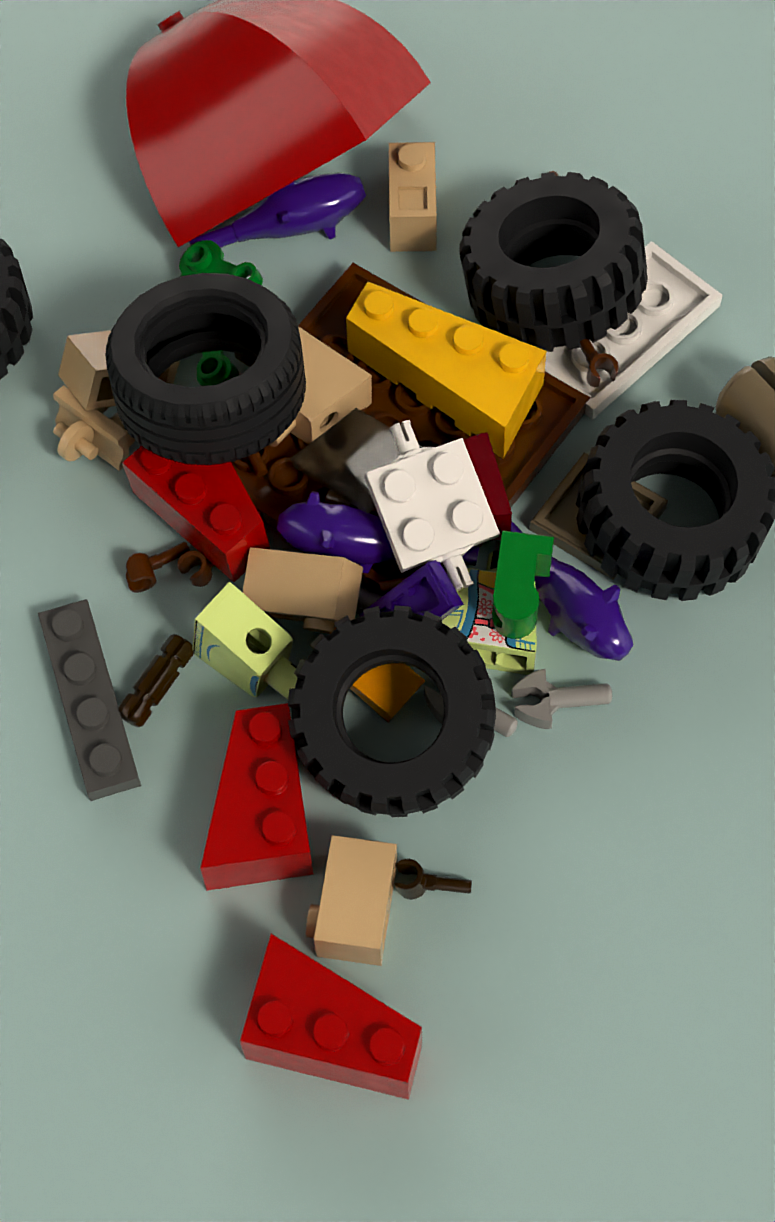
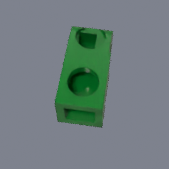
M502 531L492 609V624L502 636L510 639H520L528 636L535 629L539 611V593L534 586L535 576H550L554 537Z

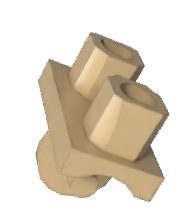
M64 385L54 392L53 398L59 404V411L55 418L56 426L53 430V433L61 438L58 444V454L69 462L75 461L82 455L89 460H93L98 455L120 471L124 468L122 462L129 457V447L135 442V438H132L128 431L125 430L118 412L111 418H108L103 414L108 410V407L85 410L72 392Z

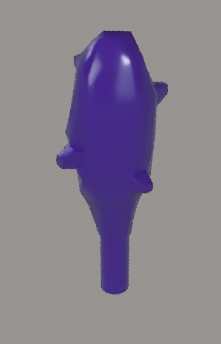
M340 172L303 177L262 199L251 210L232 221V224L202 234L189 241V243L193 245L199 241L211 240L222 248L236 242L240 243L252 239H279L323 231L329 239H333L336 237L335 227L363 201L366 194L360 178Z
M312 491L306 502L293 504L279 514L277 530L287 542L303 553L344 557L356 564H360L363 567L362 573L367 574L375 563L396 560L380 517L348 505L320 502L319 492ZM473 546L462 556L465 565L476 566L479 546Z
M513 522L511 523V532L523 533ZM552 557L550 576H535V587L539 593V599L551 615L548 632L552 636L562 632L571 642L597 658L622 660L628 655L634 644L618 603L621 589L617 585H613L603 591L585 573Z

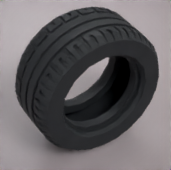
M200 273L180 276L160 283L136 298L120 315L109 334L105 353L106 365L119 418L125 430L128 431L132 438H135L138 444L166 459L191 465H216L234 462L256 454L284 433L296 419L304 402L306 378L302 344L296 318L286 303L278 298L276 294L247 278L221 273ZM228 351L247 355L255 360V363L243 374L218 385L185 387L166 383L159 379L160 375L173 363L196 353Z

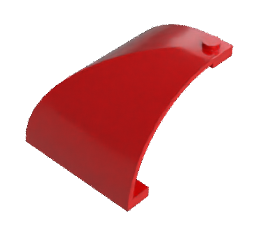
M216 0L185 18L178 11L157 24L161 33L139 48L129 67L126 83L127 117L131 139L144 181L167 230L177 247H180L366 141L431 82L415 58L386 28L368 15L341 1Z

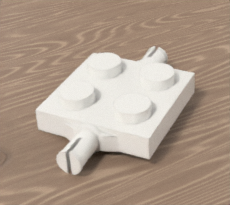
M410 420L402 421L401 426L400 423H397L389 429L393 434L400 456L388 465L366 472L364 479L399 569L402 573L436 560L441 564L443 563L456 591L461 590L462 587L467 588L474 583L471 580L462 556L473 546L497 538L500 532L463 438L438 447L420 448Z

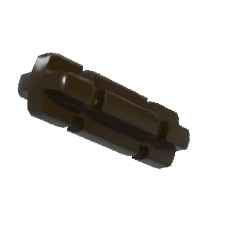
M177 634L167 638L160 648L163 652L162 655H155L132 687L136 690L134 694H127L118 707L123 720L135 727H141L145 724L152 714L151 706H157L179 676L180 673L177 669L179 667L184 668L193 656V645L188 640Z

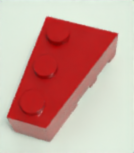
M143 446L139 447L122 462L133 493L231 581L235 582L246 572L250 547L270 549L263 520L231 462L216 465L184 464L161 457Z
M288 703L236 710L200 867L207 891L314 875L295 741L291 737L288 723L291 720Z
M271 933L240 1044L247 1060L409 1100L422 1048V1027Z

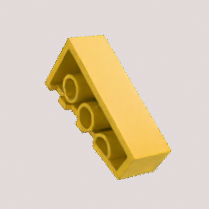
M371 282L366 283L346 317L348 352L394 384L402 383L416 393L418 401L430 409L435 406L454 419V425L467 435L471 436L473 433L477 435L488 432L494 453L504 459L544 384L547 351Z

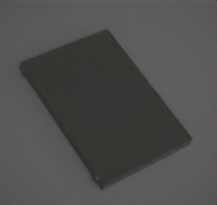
M355 408L290 460L295 469L305 473L356 506L359 510L368 514L375 508V504L364 479L365 473L392 463L400 456V452L389 429L390 427L366 414L364 411Z

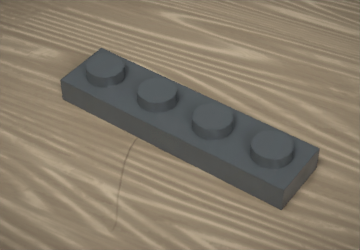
M81 600L38 613L90 801L140 787V779L123 720L118 711L119 706L88 600Z

